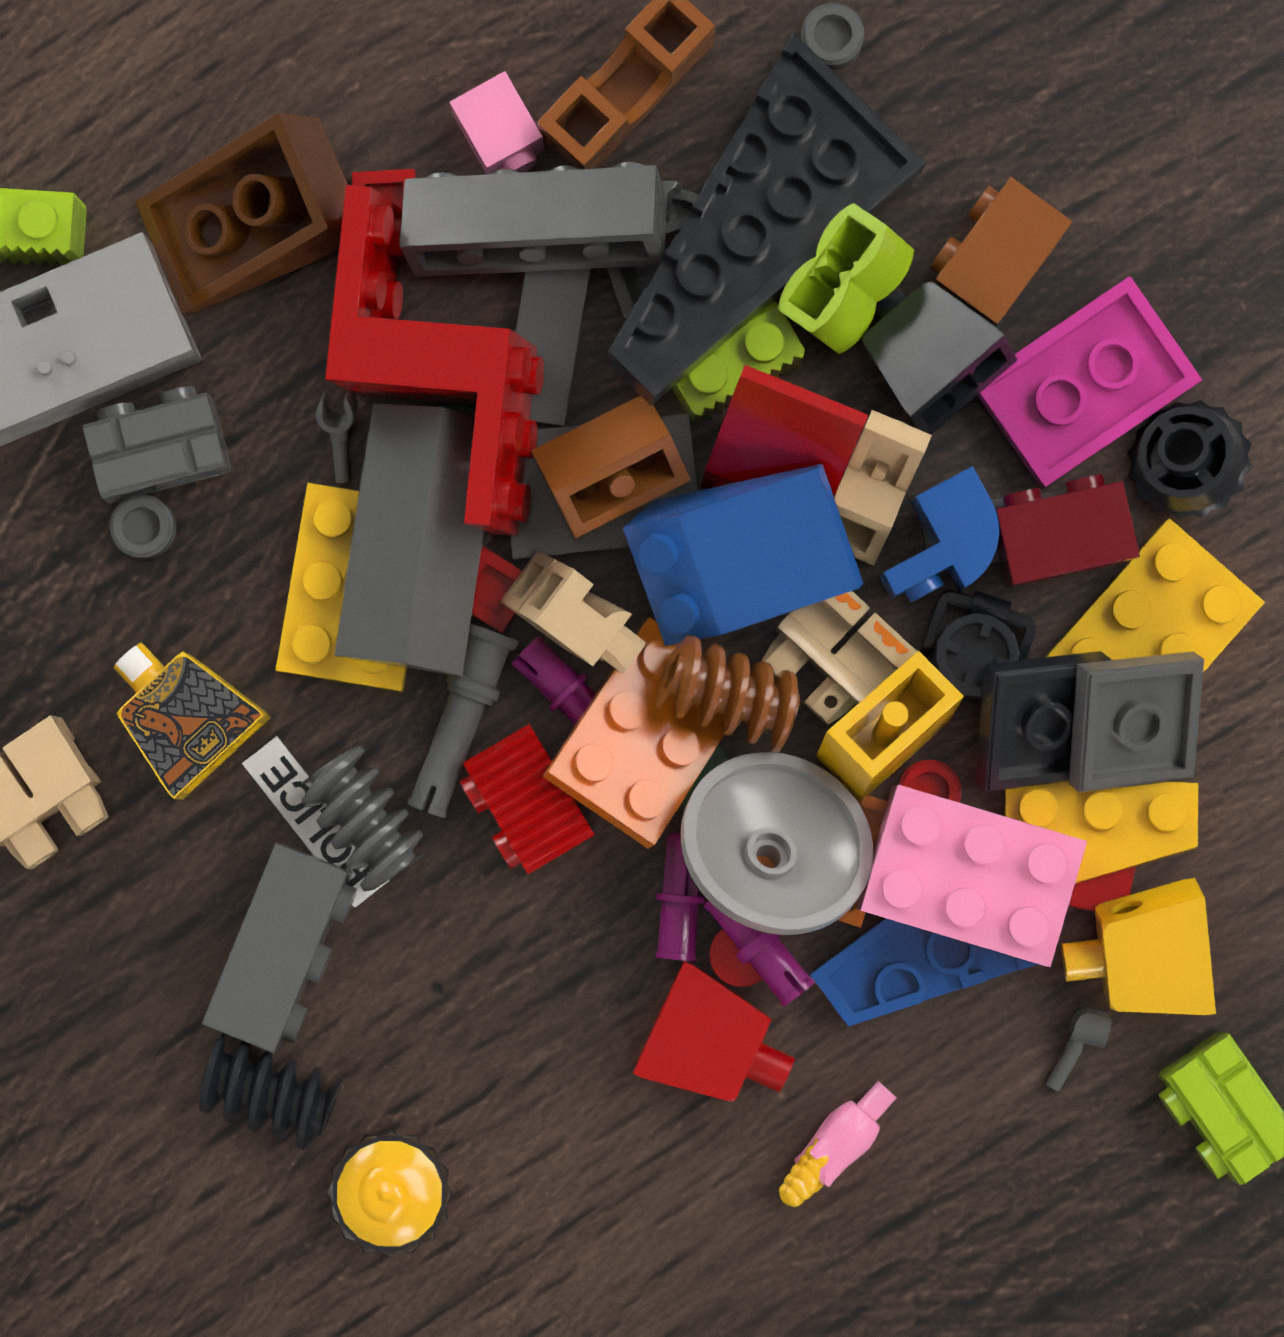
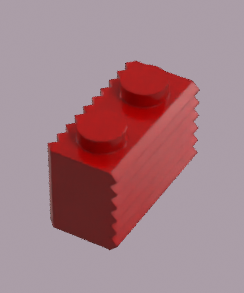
M530 724L463 762L469 776L460 781L477 813L480 814L490 809L502 831L493 835L492 838L510 869L522 864L527 874L534 872L595 836L575 799L542 777L552 760Z

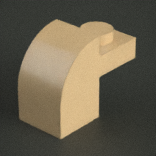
M874 410L870 413L834 495L854 557L873 566L890 533L906 491L932 436Z

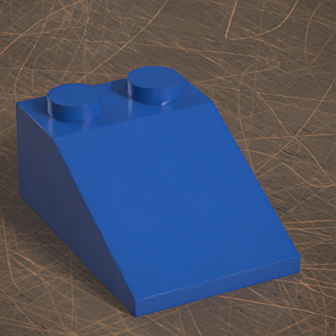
M823 464L654 500L623 527L665 646L680 643L687 635H693L699 639L723 635L859 589L863 585Z

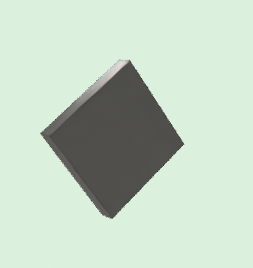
M1193 651L1077 664L1069 785L1078 792L1194 779L1204 659Z

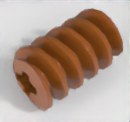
M687 635L681 640L669 657L660 680L656 698V708L658 710L669 695L675 697V717L680 719L686 715L693 704L699 705V725L703 727L709 725L717 712L723 714V734L728 736L732 735L741 721L746 722L747 743L755 744L765 730L771 731L770 751L778 753L787 741L800 704L798 681L794 672L782 670L774 677L771 664L764 661H759L750 669L749 659L747 655L742 653H734L726 661L723 646L718 644H711L701 652V642L698 637L693 635Z

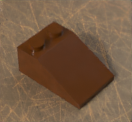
M278 112L137 199L135 203L182 315H190L318 261L337 250L340 245L345 188L348 184L320 118Z

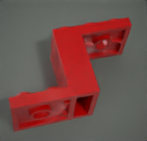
M346 185L325 379L359 396L475 405L476 411L464 523L491 534L518 536L519 522L527 521L531 506V488L529 484H524L523 480L526 458L532 459L534 456L531 450L537 447L536 420H530L532 394L539 395L543 387V357L537 356V347L511 329L395 320L399 318L403 304L402 284L400 281H396L399 256H404L400 248L402 209L372 187Z

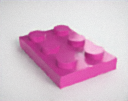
M1129 276L1015 354L1018 360L977 396L1043 490L1199 384L1202 378L1131 276Z

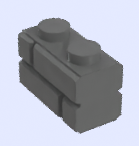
M194 386L180 387L159 394L160 405L135 411L134 403L126 402L107 406L96 411L98 421L84 424L83 431L89 455L92 459V467L99 494L104 501L113 504L133 495H147L232 472L216 404L207 392L197 395Z

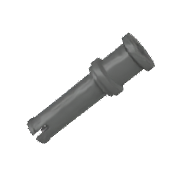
M470 623L463 676L446 675L444 680L447 682L445 689L450 690L451 693L441 715L411 798L409 797L407 801L408 805L419 810L425 809L432 788L435 786L436 791L427 813L446 818L448 805L486 704L493 706L494 701H498L501 694L497 688L499 677L509 652L517 651L520 641Z

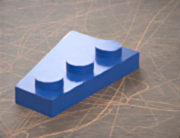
M883 918L810 972L809 975L814 979L815 983L849 1027L922 1003V1001L962 988L965 989L986 982V980L1038 964Z

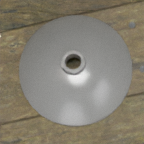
M758 752L741 755L725 761L710 771L699 782L685 807L682 817V853L685 864L696 886L723 914L746 927L758 931L780 935H796L824 928L840 919L850 910L865 889L870 877L873 864V841L869 824L862 808L850 791L832 774L796 756L774 752ZM757 856L769 858L773 862L774 868L762 865L757 860Z

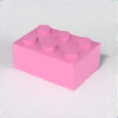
M893 785L873 849V864L870 877L859 897L856 909L1051 967L1087 841L902 785Z

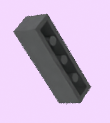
M635 162L619 163L612 168L581 169L575 166H558L551 171L521 173L510 169H498L485 175L456 176L445 172L433 173L426 178L405 179L400 248L415 277L660 265L665 255L667 195L657 166H645Z

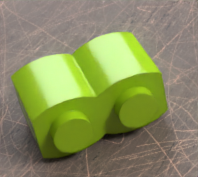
M853 203L840 211L828 224L819 240L816 257L804 263L789 279L782 292L778 310L838 354L844 353L855 345L868 329L874 317L877 302L888 296L901 283L911 265L914 249L886 224Z

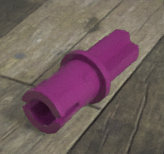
M540 636L536 637L519 654V657L511 663L514 669H517L552 703L549 706L552 712L558 708L575 725L596 695L584 682L588 676L584 672L579 676L554 653Z
M675 832L670 833L667 837L663 892L656 893V900H662L658 951H656L655 958L696 961L697 954H695L699 904H706V897H700V890L685 864L681 846V833Z

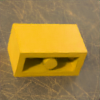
M918 650L826 732L816 757L861 802L950 722L964 696Z

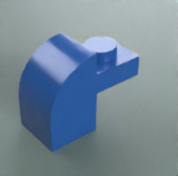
M973 466L917 495L912 500L911 505L933 546L881 574L879 579L890 600L903 593L906 594L910 603L926 596L945 585L939 574L946 570L958 592H960L977 580L990 565L998 545L999 522L992 500Z

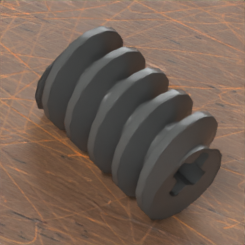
M361 745L333 759L301 784L312 783L302 798V802L306 807L324 803L327 805L316 820L319 827L327 828L341 825V828L331 841L334 849L350 846L356 847L345 863L349 871L369 866L370 871L360 883V887L366 892L380 887L428 852L418 855L413 853V849L423 837L420 830L400 834L398 831L409 815L406 809L386 813L383 809L393 796L394 791L391 788L371 792L369 786L380 772L378 768L371 767L357 771L354 767L365 752Z

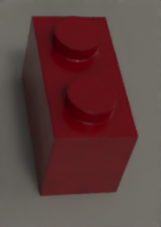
M1097 474L1065 482L1067 493L1043 499L1041 489L1034 488L1003 496L1005 507L996 509L999 522L997 551L1006 589L1125 563L1139 558V549L1123 481L1105 485L1103 474Z

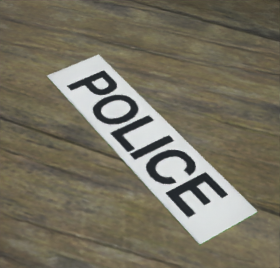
M276 736L242 764L314 856L348 869L345 863L356 847L350 846L334 849L331 841L341 828V825L327 828L319 827L316 820L327 805L326 803L312 807L304 805L302 798L312 783L301 784L309 776ZM369 866L351 870L353 873L348 885L357 888L352 904L354 908L383 886L381 885L374 890L366 892L362 890L360 883L370 871Z

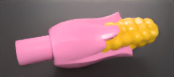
M877 1081L857 1104L853 1101H848L831 1112L806 1148L794 1159L796 1164L792 1166L790 1173L784 1179V1183L779 1187L782 1202L787 1206L797 1207L804 1200L809 1199L814 1193L818 1192L823 1185L830 1187L834 1180L850 1164L871 1147L880 1130V1126L876 1121L897 1097Z

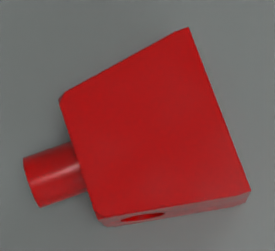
M683 960L636 1062L633 1074L651 1081L734 1102L745 1078L780 1093L792 1069L795 1057L762 1043L772 1020L770 1016L695 964Z

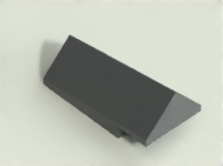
M373 404L342 593L344 596L334 656L463 676L484 534L483 530L464 523L475 417L444 407Z

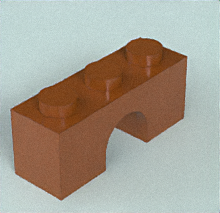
M651 0L625 28V36L605 64L587 80L580 76L538 120V130L543 137V142L569 166L581 169L599 168L714 45L716 25L688 0Z

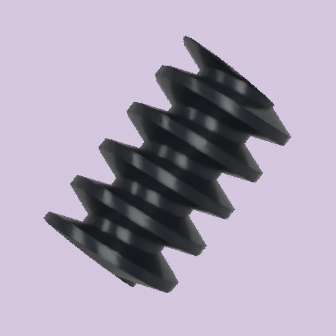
M222 1033L216 1042L204 1071L200 1085L199 1109L202 1113L209 1114L223 1100V1117L229 1123L235 1122L247 1109L248 1128L253 1132L259 1131L271 1118L272 1137L279 1142L295 1127L297 1128V1148L304 1151L318 1136L322 1137L336 1105L344 1077L339 1076L327 1090L321 1089V1068L315 1066L303 1081L297 1080V1059L291 1057L279 1072L273 1071L272 1052L266 1050L255 1063L249 1061V1043L242 1040L235 1050L228 1054L225 1052V1033Z

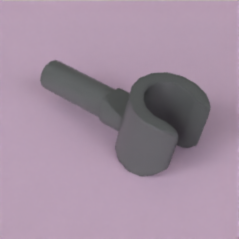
M347 390L344 401L346 413L335 414L328 408V397L325 391L316 409L315 418L318 425L329 433L330 442H332L336 483L350 482L351 474L347 443L349 441L348 429L358 409V400L353 392Z
M1083 1007L1073 1013L1065 1050L1048 1078L1047 1086L1056 1091L1061 1090L1078 1057L1081 1055L1084 1044L1100 1048L1105 1047L1112 1024L1107 1012Z

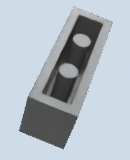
M275 843L202 1021L203 1025L272 1053L282 1048L284 1040L293 1044L296 1042L309 1011V1008L299 1004L308 981L320 983L333 952V948L324 945L332 922L344 924L354 902L357 888L348 885L353 871H349L284 843Z

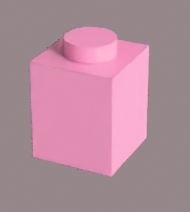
M505 71L450 101L453 117L486 174L498 169H510L519 173L527 172L537 165L539 160L536 155L545 151L543 137Z

